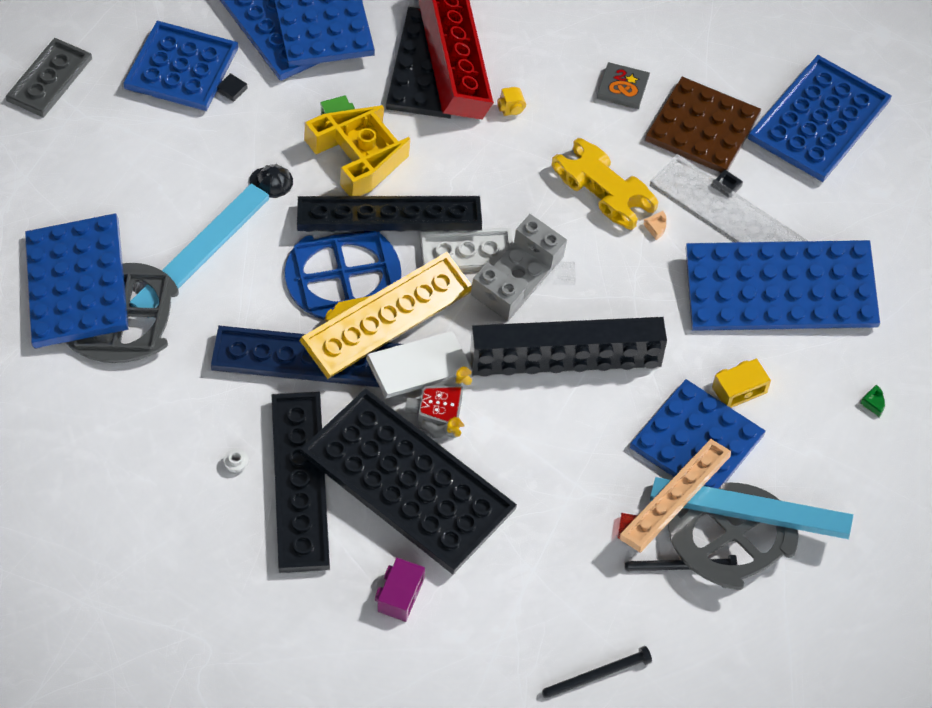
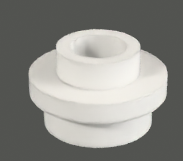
M232 449L224 456L225 467L233 473H240L248 466V455L241 449ZM240 458L239 461H233L232 459Z

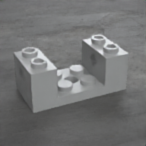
M529 214L516 229L514 243L494 266L487 262L473 277L471 295L509 321L562 260L567 239ZM521 270L524 276L516 278L512 275V271Z

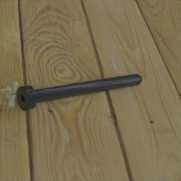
M729 555L728 559H710L723 565H737L736 555ZM682 560L625 562V570L627 571L691 570Z
M642 646L639 648L638 653L546 687L542 691L543 697H553L641 662L645 665L652 663L650 651L647 646Z

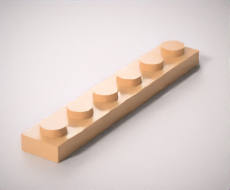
M710 439L620 534V540L641 553L730 458L731 451Z

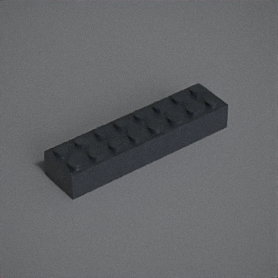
M664 317L472 325L470 346L472 376L480 375L486 377L497 374H537L539 372L560 373L562 371L583 372L586 370L607 371L609 369L630 370L633 368L646 367L653 369L662 367L667 344Z

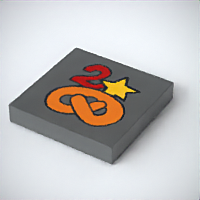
M608 62L597 93V99L639 109L650 72Z

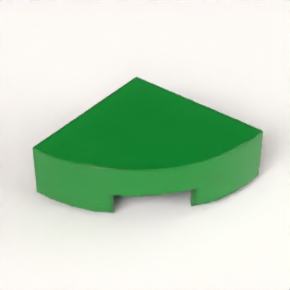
M875 385L862 398L861 404L880 418L885 408V399L881 388Z

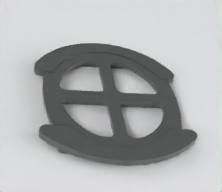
M123 263L127 317H154L156 320L152 327L142 337L127 344L121 343L123 331L113 333L112 341L109 343H102L96 338L90 337L66 342V344L86 358L106 363L136 361L165 349L168 346V341L166 338H161L170 315L171 297L179 295L178 287L171 277L162 270L147 264ZM135 282H145L155 290L159 299L158 307H129Z
M729 482L723 483L719 487L722 490L779 500L773 494L749 484ZM692 509L683 515L682 518L676 514L668 523L670 540L681 560L704 579L723 588L742 590L744 588V581L742 579L763 571L783 555L787 558H792L796 553L798 544V530L776 526L777 536L772 548L766 553H761L743 535L760 524V522L746 520L742 524L734 526L723 515ZM707 514L726 533L705 547L700 548L693 541V529L698 519ZM735 541L754 560L742 565H723L713 562L708 556L729 542Z

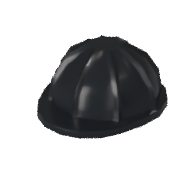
M276 163L255 170L250 176V184L252 183L269 194L270 198H278L290 192L293 187V177L288 169Z

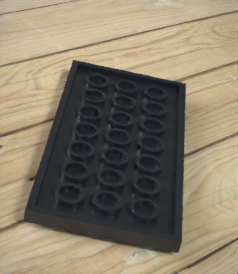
M366 388L300 450V454L453 575L517 507L515 502Z

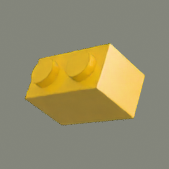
M756 358L751 361H743L729 370L723 369L715 375L712 389L722 403L732 408L768 393L771 379Z

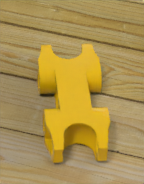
M577 138L573 141L572 150L579 159L570 160L561 154H556L552 157L551 165L565 184L575 191L586 187L601 199L598 202L601 212L611 221L626 229L633 230L637 226L638 218L630 208L639 207L648 213H654L658 208L659 202L646 184L635 176H630L626 180L621 178L609 168L611 161L608 155L596 145L582 138Z

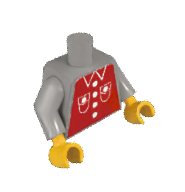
M463 366L457 370L456 375L442 382L423 387L421 399L407 397L405 412L418 413V427L435 439L446 436L452 438L459 437L462 433L459 428L465 426L459 418L463 386L461 384L470 385L472 383V378L468 376L472 374V371Z

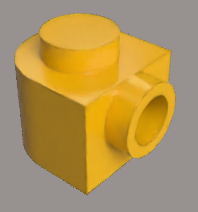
M518 87L501 89L500 98L497 99L499 111H502L504 116L522 113L526 108V102L521 89Z

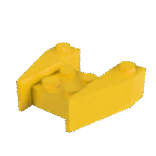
M383 105L326 113L305 122L304 140L315 154L339 145L351 159V163L341 167L340 186L348 196H362L372 191L409 157L410 138L407 137L398 141L383 123Z

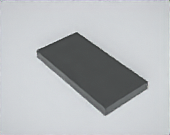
M54 38L5 96L6 101L44 118L92 60V54Z

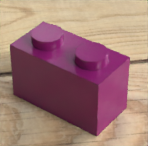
M396 557L393 566L389 565L384 576L386 580L385 585L378 588L375 601L378 602L379 613L407 622L425 579V567Z

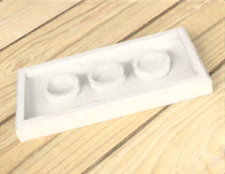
M511 228L482 229V231L420 232L422 266L446 252L462 272L480 271L487 262L494 266L513 244Z
M453 331L370 353L366 357L385 398L442 382L456 375L457 370L463 366L472 371Z

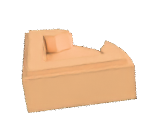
M664 211L644 219V226L655 240L659 239L666 229V215Z

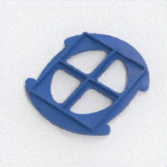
M376 231L337 234L316 240L311 235L305 236L294 245L286 262L285 281L290 296L305 312L324 320L327 312L330 309H334L337 303L342 301H330L318 297L308 289L307 285L309 283L337 278L342 284L345 296L343 301L356 299L352 293L349 277L371 272H381L383 278L380 284L366 296L376 294L401 279L400 261L390 242L380 232ZM346 244L363 247L374 253L379 261L377 263L347 267L341 247ZM328 247L333 249L337 269L311 274L304 273L307 261L314 254Z

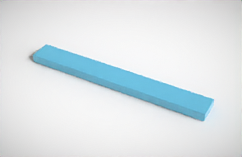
M251 183L162 271L171 277L179 289L269 200V194ZM148 284L130 301V306L135 308H156L159 305L157 293Z
M655 477L650 501L671 480ZM703 486L683 507L848 540L854 515Z

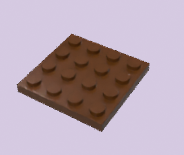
M682 76L648 131L645 141L722 173L724 170L728 171L759 118L761 108Z

